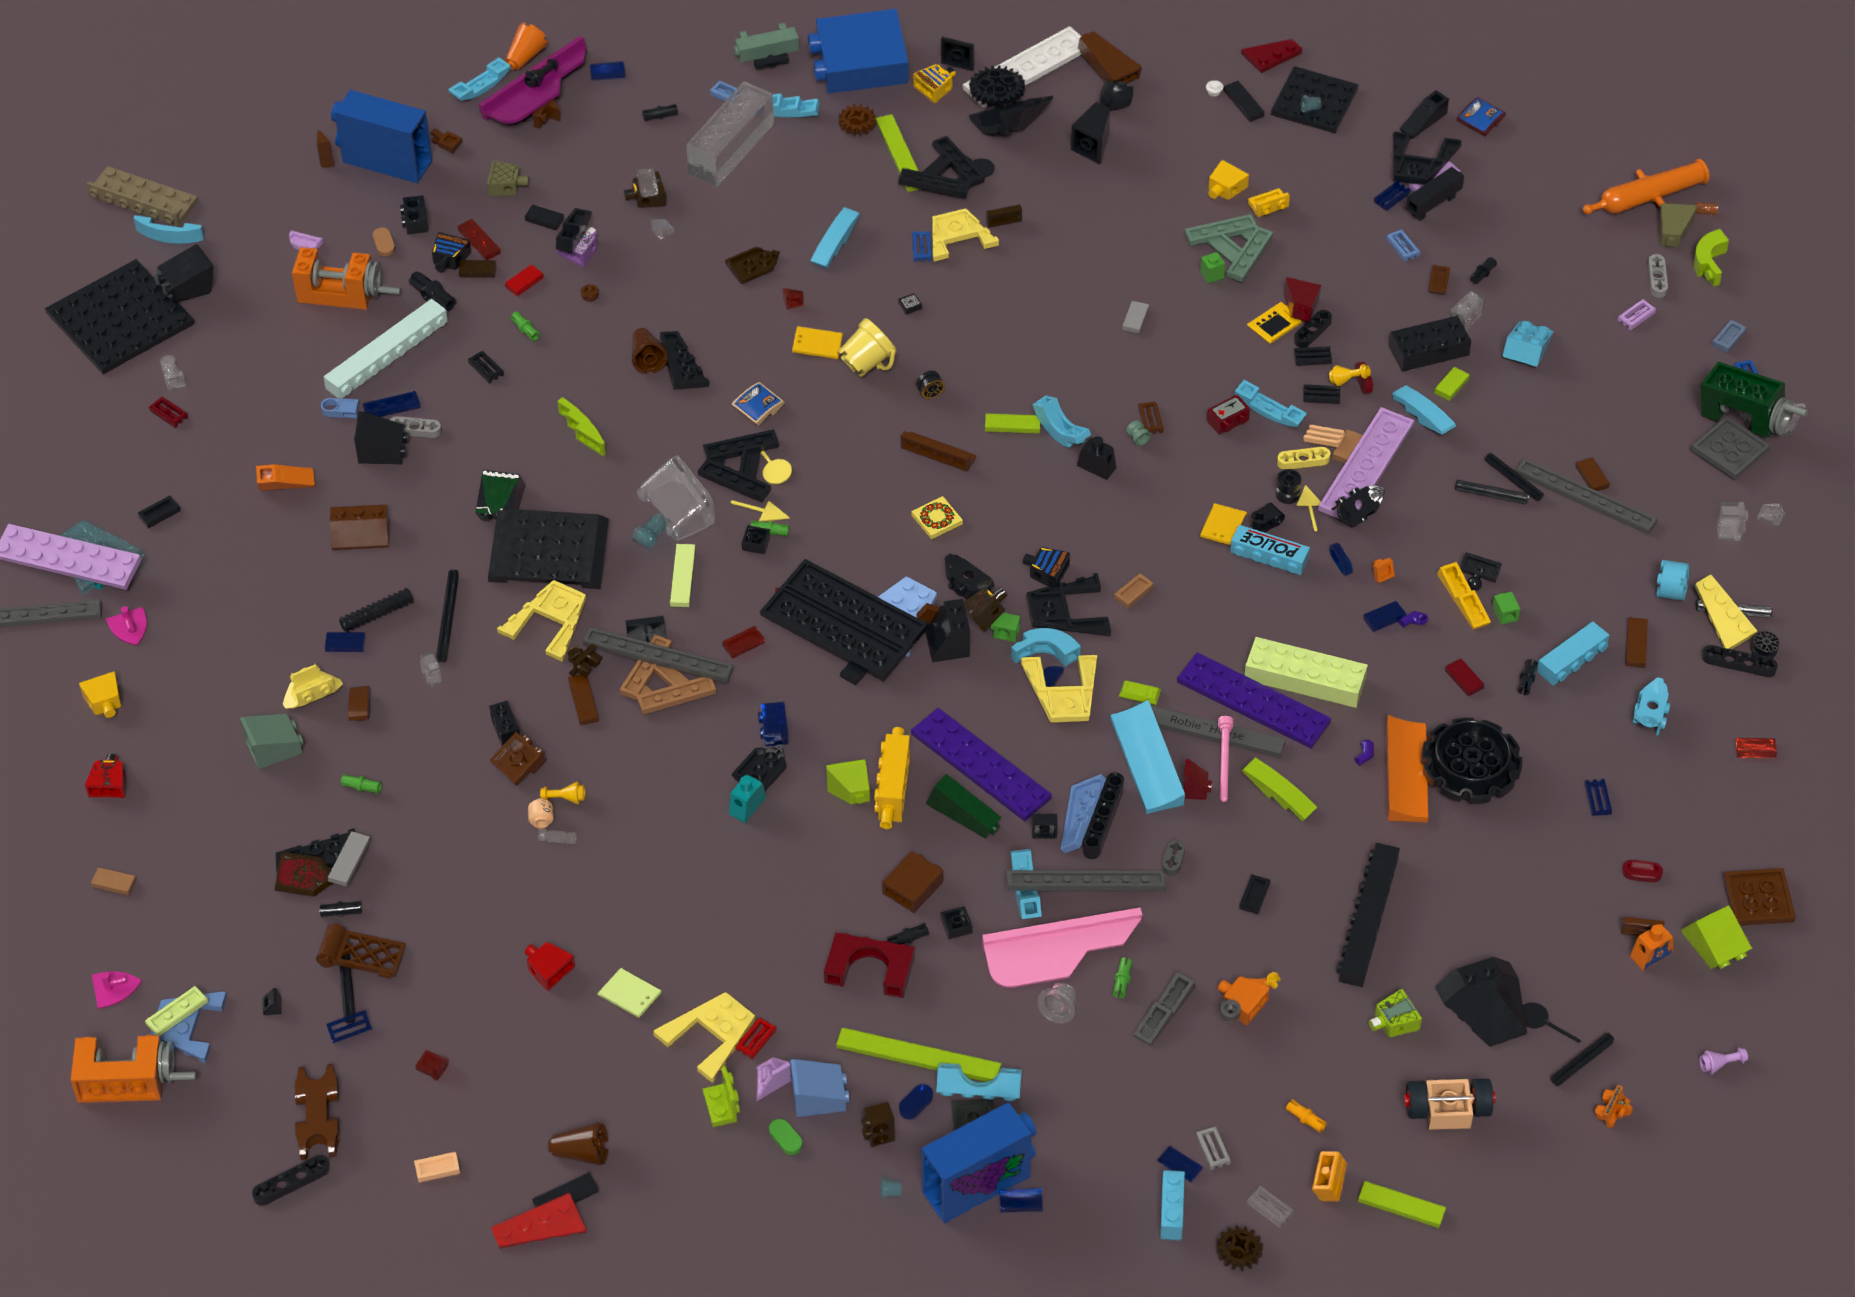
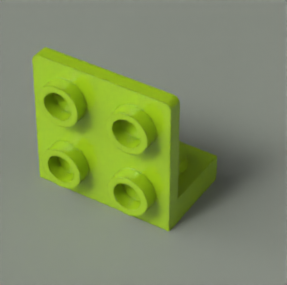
M726 1066L721 1067L723 1084L703 1088L704 1099L713 1127L737 1122V1113H740L738 1093L733 1088V1076L731 1072L727 1073Z

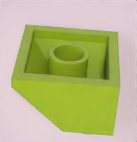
M865 759L826 765L827 791L849 804H862L870 801Z

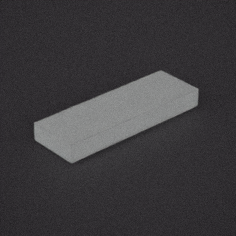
M351 831L328 876L329 882L348 886L370 843L369 836Z

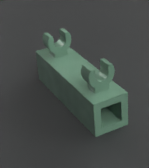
M785 23L778 24L780 30L753 36H747L746 31L739 32L740 38L735 39L736 46L733 47L735 57L738 56L740 63L768 57L771 54L774 56L799 51V37L794 27L787 28Z

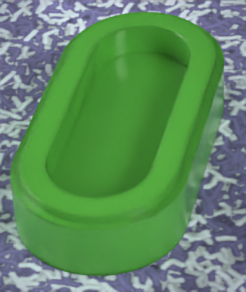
M776 1119L770 1123L769 1134L781 1150L787 1155L798 1154L802 1149V1139L790 1124L783 1119Z

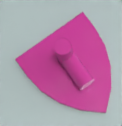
M123 606L121 608L122 614L106 618L107 624L118 639L137 646L142 640L147 627L144 609L140 607L129 611L127 606Z
M117 971L93 974L92 980L98 1009L117 1004L128 998L138 988L142 980L131 974Z

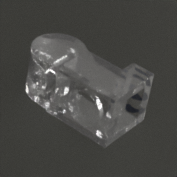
M172 355L163 356L160 359V365L168 391L185 387L182 370L178 371L175 357Z

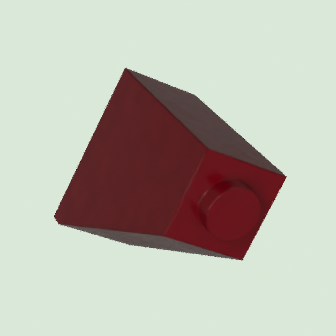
M1286 278L1284 296L1292 318L1310 321L1319 301L1321 285L1294 278Z

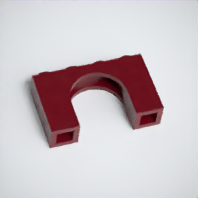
M835 932L824 969V983L844 987L851 965L861 958L872 957L881 960L888 968L883 983L884 995L904 998L915 959V947Z

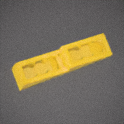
M1454 562L1440 567L1437 572L1438 577L1472 629L1489 625L1491 621L1475 590L1472 591L1458 563Z

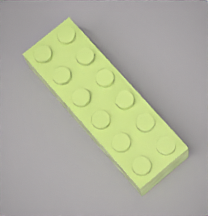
M1255 637L1245 666V676L1263 685L1357 708L1366 680L1368 665Z

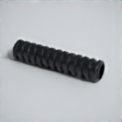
M404 588L403 591L399 590L398 593H393V596L388 595V598H382V601L377 600V603L373 602L371 606L368 604L366 608L362 607L361 610L357 609L355 613L350 612V615L346 614L344 618L340 617L339 623L343 631L348 633L350 629L354 630V627L359 628L360 625H365V622L370 623L371 620H376V617L381 618V615H387V612L392 613V610L401 609L403 605L412 604L413 596L409 589Z

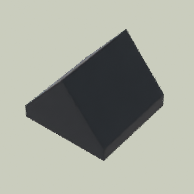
M276 988L270 990L263 997V1015L282 1014L281 995Z

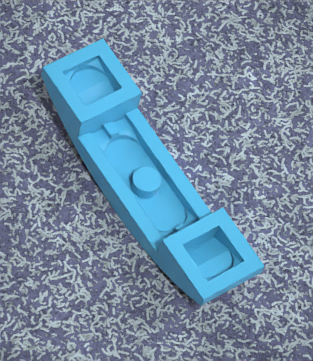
M497 58L487 65V71L466 84L461 81L448 90L459 100L475 98L495 86L508 73L511 65L501 58Z
M134 215L136 230L153 240L176 244L194 243L204 240L202 225L185 223L183 228L154 224L152 223V218Z
M1243 380L1234 392L1252 410L1283 425L1298 427L1307 415L1306 412L1293 405L1287 408L1259 393V387L1246 380Z

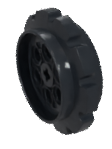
M1474 718L1453 719L1452 725L1442 723L1429 734V741L1424 742L1421 754V764L1424 765L1423 773L1432 787H1440L1441 794L1458 802L1468 800L1470 804L1491 802L1492 796L1501 798L1508 794L1514 788L1515 780L1520 778L1523 761L1522 757L1519 756L1520 747L1511 734H1503L1502 727L1487 720H1482V722L1475 721Z

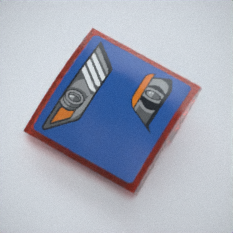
M1477 97L1457 117V122L1486 137L1494 126H1498L1506 112Z

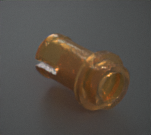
M1696 202L1697 207H1703V209H1697L1696 214H1711V216L1717 214L1718 204H1714V202Z

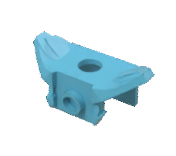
M1657 677L1640 691L1638 703H1636L1634 709L1633 724L1638 725L1640 722L1644 726L1651 728L1658 726L1657 736H1659L1660 729L1665 728L1667 718L1663 716L1668 714L1671 704L1667 703L1669 693L1664 679ZM1655 702L1658 708L1650 709L1647 704Z

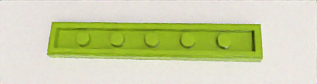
M893 115L877 117L876 124L899 174L902 168L918 171ZM905 186L908 192L919 190V188Z

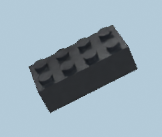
M1457 315L1391 331L1389 348L1401 371L1404 372L1469 356L1471 339Z

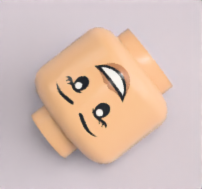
M538 798L529 804L528 821L531 825L542 829L553 822L554 811L553 804L550 801Z

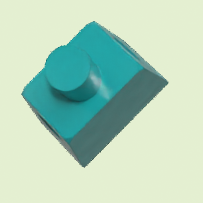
M749 775L743 776L731 791L729 815L746 823L766 799L763 783Z

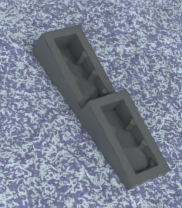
M1177 972L1158 1002H1154L1133 1036L1151 1046L1196 988L1195 981Z

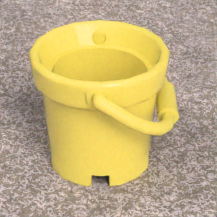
M864 318L860 322L857 331L837 353H843L841 359L853 372L856 370L860 371L861 373L858 376L862 378L874 367L883 371L891 369L897 350L888 337L872 321ZM886 358H890L889 364L883 366L881 362Z

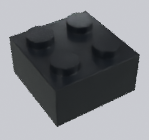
M747 525L742 540V550L765 554L770 539V529Z
M1032 814V839H1057V814Z
M965 906L941 912V921L948 939L973 933V926Z

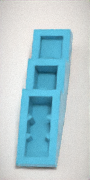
M781 93L749 98L747 111L748 113L776 117L817 116L820 102L818 99L802 101L800 96L783 98Z
M845 207L842 209L819 243L810 260L812 264L828 269L833 257L837 256L842 244H846L860 216L859 212Z
M1407 385L1392 393L1394 400L1404 404L1407 412L1418 417L1419 424L1440 434H1444L1456 427V423L1438 406Z

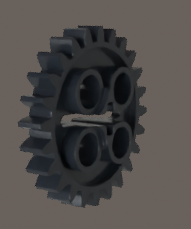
M1000 65L997 68L991 66V69L985 67V71L979 70V74L974 73V77H971L969 82L970 94H972V98H976V102L981 101V105L987 103V107L991 104L994 105V108L997 105L1003 107V104L1010 106V102L1016 103V99L1020 100L1021 96L1024 95L1025 80L1022 75H1019V71L1014 72L1013 68L1007 70V66L1003 69Z

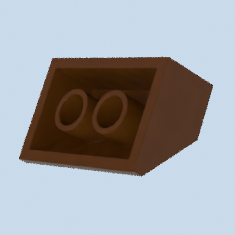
M387 504L330 507L332 550L389 547Z

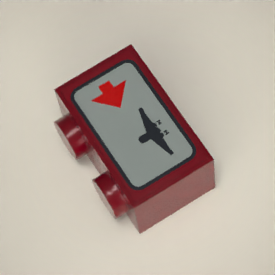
M1238 394L1207 409V422L1219 435L1229 432L1241 424H1245L1250 416V407Z

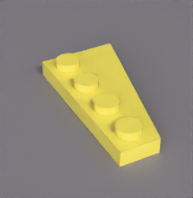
M1711 574L1695 584V589L1703 606L1707 609L1708 617L1711 623L1713 622L1716 634L1721 639L1724 648L1733 649L1755 636L1757 633L1755 627Z

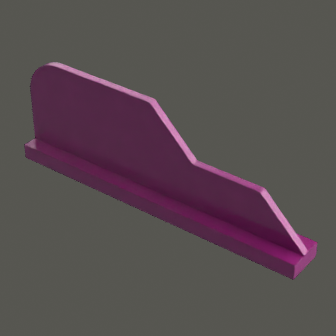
M581 36L577 37L530 69L543 68L547 65L548 59L554 58L558 62L557 70H550L546 73L540 87H528L524 82V73L479 103L482 118L485 120L493 118L505 124L515 123L523 120L560 94L562 77L585 61V53L588 51L584 38Z

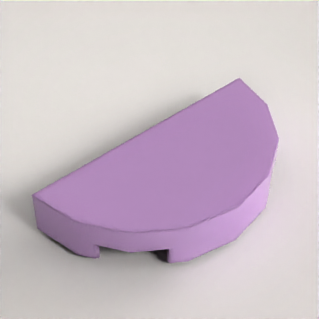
M290 231V243L297 250L300 247L317 249L323 244L322 238Z

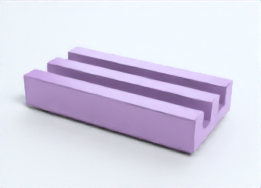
M1642 299L1619 315L1618 321L1623 322L1625 327L1628 325V329L1632 330L1655 314L1656 308Z

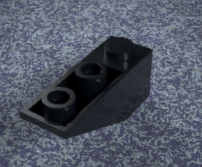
M1435 90L1420 103L1401 126L1400 131L1411 133L1412 139L1447 114L1449 98Z

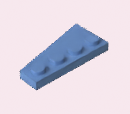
M1102 774L1071 786L1060 850L1065 854L1081 847L1106 780Z

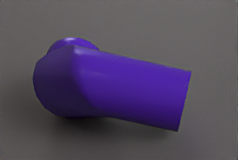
M1413 611L1399 619V624L1403 628L1411 623L1425 625L1428 622V615Z
M1369 739L1361 742L1360 745L1363 746V753L1355 757V762L1359 766L1374 756V743Z

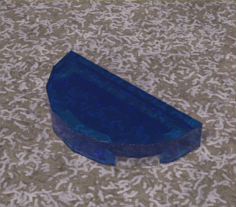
M1051 666L1043 669L1046 687L1055 686L1064 672L1063 667Z

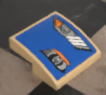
M758 382L744 391L735 399L732 405L759 426L769 414L773 416L785 402Z

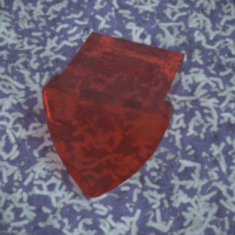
M426 1050L415 1067L417 1071L431 1076L434 1080H438L447 1069L449 1060Z

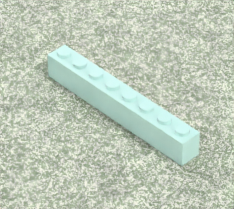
M430 299L323 376L325 388L339 399L349 395L354 389L364 384L365 381L376 375L380 370L404 355L405 352L430 336L438 328L444 326L448 322L446 309L433 299Z

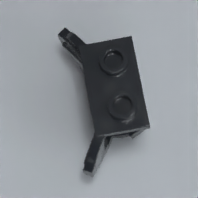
M1370 485L1361 489L1356 487L1349 492V497L1345 498L1343 496L1335 501L1336 506L1331 508V510L1337 509L1339 519L1352 528L1368 519L1367 516L1378 511L1385 490L1382 485ZM1356 500H1361L1363 502V510H1358L1356 508Z
M950 553L944 558L946 577L950 581L948 587L954 590L958 596H962L967 600L983 588H987L991 592L994 582L987 574L958 555Z

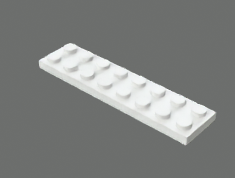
M1069 26L999 65L1002 69L1007 66V70L1013 68L1014 72L1019 71V75L1023 76L1025 85L1082 55L1078 49L1081 36ZM970 81L963 84V90L972 97V94H970ZM985 103V104H983V105H981V106H982L983 108H985V107H987V103Z

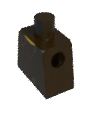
M658 171L633 178V189L624 190L625 200L635 199L639 208L666 206V194Z
M1001 587L993 594L987 588H983L964 601L965 610L985 632L1005 611L1000 602L1008 595Z

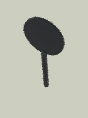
M966 156L985 177L990 176L994 172L995 167L990 160L985 158L972 160Z
M1529 1002L1523 1005L1526 1027L1538 1029L1546 1024L1578 1043L1581 1042L1579 1038L1549 1022L1548 1011L1541 1004Z

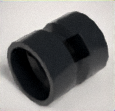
M1285 469L1278 474L1276 498L1281 503L1293 504L1299 499L1301 475L1299 472Z

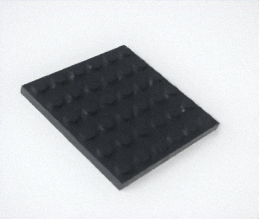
M137 259L45 308L46 314L102 374L113 370L195 324L194 319L177 301L171 302L164 295L161 287L156 284L155 278Z

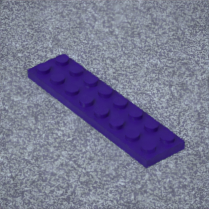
M1198 652L1177 678V683L1311 749L1331 723L1330 717Z
M939 708L911 729L912 736L1024 822L1052 799L1050 792Z

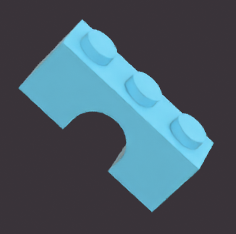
M1163 1170L1160 1239L1182 1240L1185 1172Z

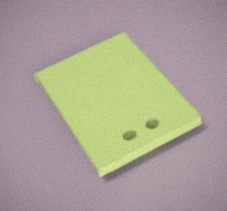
M620 968L597 995L640 1018L662 992L660 989Z

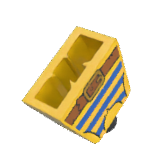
M938 64L932 65L913 74V86L933 103H936L952 89V77L956 75L955 70L952 67L944 70Z

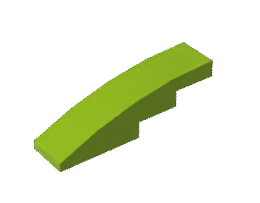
M563 397L559 399V414L567 418V426L575 431L576 440L604 457L606 455L605 442L595 426L576 406Z
M1254 758L1242 770L1269 799L1273 797L1285 810L1289 808L1302 822L1317 808L1298 788L1257 758Z

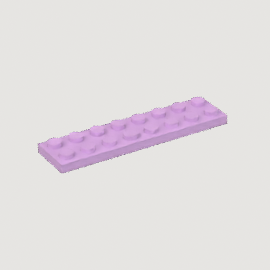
M1381 407L1319 504L1318 511L1339 519L1337 509L1331 510V508L1336 506L1335 501L1343 496L1345 498L1349 497V492L1356 487L1361 489L1365 486L1377 485L1413 427L1414 420ZM1356 500L1355 502L1356 508L1361 510L1364 506L1361 500Z
M8 524L0 539V560L127 590L142 560L139 554Z

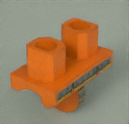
M1617 1085L1615 1090L1605 1089L1602 1099L1604 1103H1607V1106L1597 1105L1595 1109L1596 1117L1604 1120L1607 1127L1613 1128L1618 1117L1630 1116L1633 1112L1630 1100L1622 1093L1623 1086Z

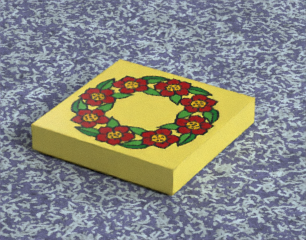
M943 496L911 511V516L931 540L963 524L962 518Z

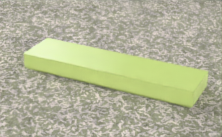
M676 544L670 607L690 606L695 544Z

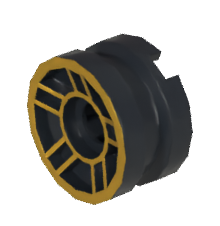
M932 370L920 375L916 381V386L924 398L932 399L943 392L945 383L939 374Z

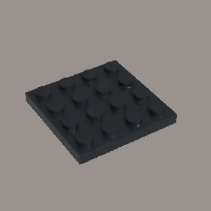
M1294 66L1271 109V115L1336 134L1358 90L1359 84Z

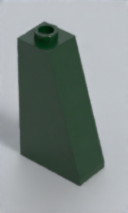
M945 774L934 786L926 802L931 808L985 839L990 833L994 835L1000 828L998 823L1002 817L948 774Z

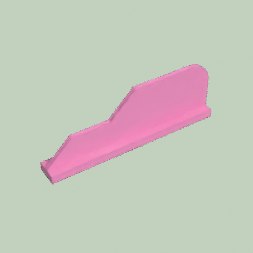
M1140 907L982 935V948L985 951L990 976L995 983L1006 988L1069 978L1087 952L1123 946L1137 925L1141 923L1142 911Z

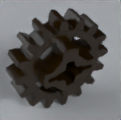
M1236 1225L1235 1230L1229 1227L1227 1233H1221V1238L1217 1240L1216 1253L1219 1254L1220 1261L1225 1260L1224 1266L1227 1267L1231 1264L1232 1270H1235L1238 1266L1241 1271H1244V1266L1252 1269V1262L1254 1264L1259 1263V1258H1262L1263 1243L1260 1242V1235L1255 1236V1230L1248 1232L1247 1226L1240 1230L1239 1226Z

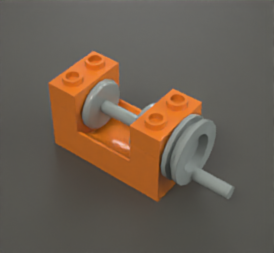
M304 247L299 249L292 271L298 303L367 310L371 295L377 297L379 293L401 294V288L381 286V263L379 261H371L370 254L352 253L350 262H347L343 269L324 267L322 260L319 259L318 249Z
M138 1036L137 1047L133 1049L132 1059L106 1060L104 1049L99 1048L96 1037L75 1038L71 1084L78 1103L161 1100L162 1085L166 1083V1080L168 1083H173L174 1080H196V1072H175L173 1042H168L166 1045L165 1042H160L159 1036Z

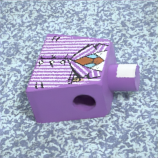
M590 227L584 232L573 253L557 250V254L584 267L597 250L596 236L598 233L596 229Z

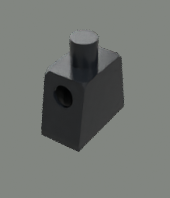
M1092 437L1082 447L1077 466L1108 480L1117 467L1114 448L1104 443L1102 437Z

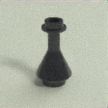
M554 58L548 59L547 65L543 68L527 70L524 77L525 84L530 88L540 87L545 74L550 70H557L558 62Z

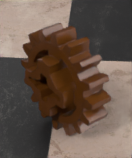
M853 104V107L847 106V110L842 109V113H839V126H841V130L846 129L847 134L852 132V135L858 133L860 136L862 132L868 134V129L873 130V126H876V114H874L873 109L869 110V106L862 107V104L859 106Z

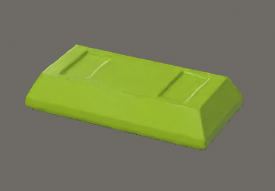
M1124 681L1119 697L1139 702L1149 700L1150 704L1157 705L1161 689Z

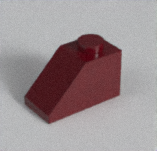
M1186 759L1183 788L1185 799L1207 800V792L1211 793L1212 781H1208V772L1190 759Z

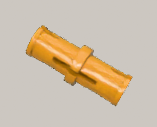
M1294 1099L1286 1106V1111L1300 1119L1302 1124L1306 1123L1318 1133L1325 1129L1327 1122L1312 1113L1313 1110L1303 1107Z

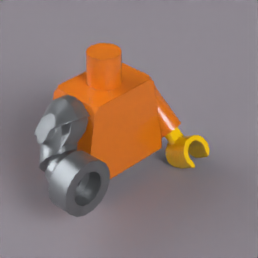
M1272 972L1266 978L1260 979L1241 976L1233 984L1222 980L1218 986V990L1225 994L1218 1007L1221 1017L1227 1022L1239 1019L1248 1026L1269 1000V987L1273 989L1278 987L1277 981H1281L1279 975L1276 972Z

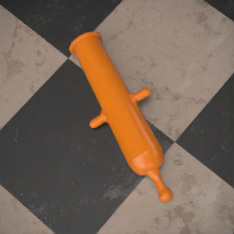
M1696 159L1694 163L1651 176L1645 175L1641 169L1636 170V175L1639 179L1608 188L1601 196L1600 202L1592 205L1586 204L1583 207V212L1591 214L1595 210L1604 209L1607 213L1618 214L1652 201L1656 202L1661 208V203L1665 204L1662 197L1698 184H1707L1710 176L1709 169L1702 159Z

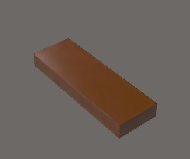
M1628 618L1626 666L1641 668L1646 666L1648 619Z
M582 675L568 677L579 724L585 725L599 722L588 677L585 678Z

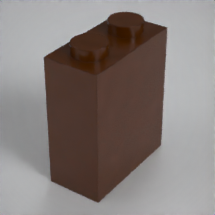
M911 851L882 882V894L915 913L943 883V870L938 865L927 861L924 856Z

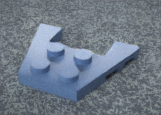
M226 992L204 994L208 999V1003L159 1036L160 1042H165L166 1045L168 1042H173L174 1047L183 1051L185 1055H192L198 1058L200 1062L206 1063L211 1048L210 1043L191 1041L201 1009L222 1012L227 998ZM177 998L161 1000L158 1011ZM151 1030L150 1035L156 1036Z

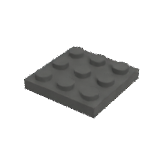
M1726 416L1692 445L1691 451L1735 480L1768 452L1770 445Z

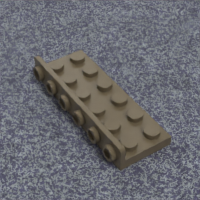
M110 166L105 168L94 183L89 181L86 183L88 196L106 201L107 203L178 227L198 203V196Z

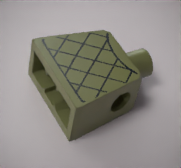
M492 161L487 181L488 196L516 195L519 186H529V176L520 175V167L518 165Z

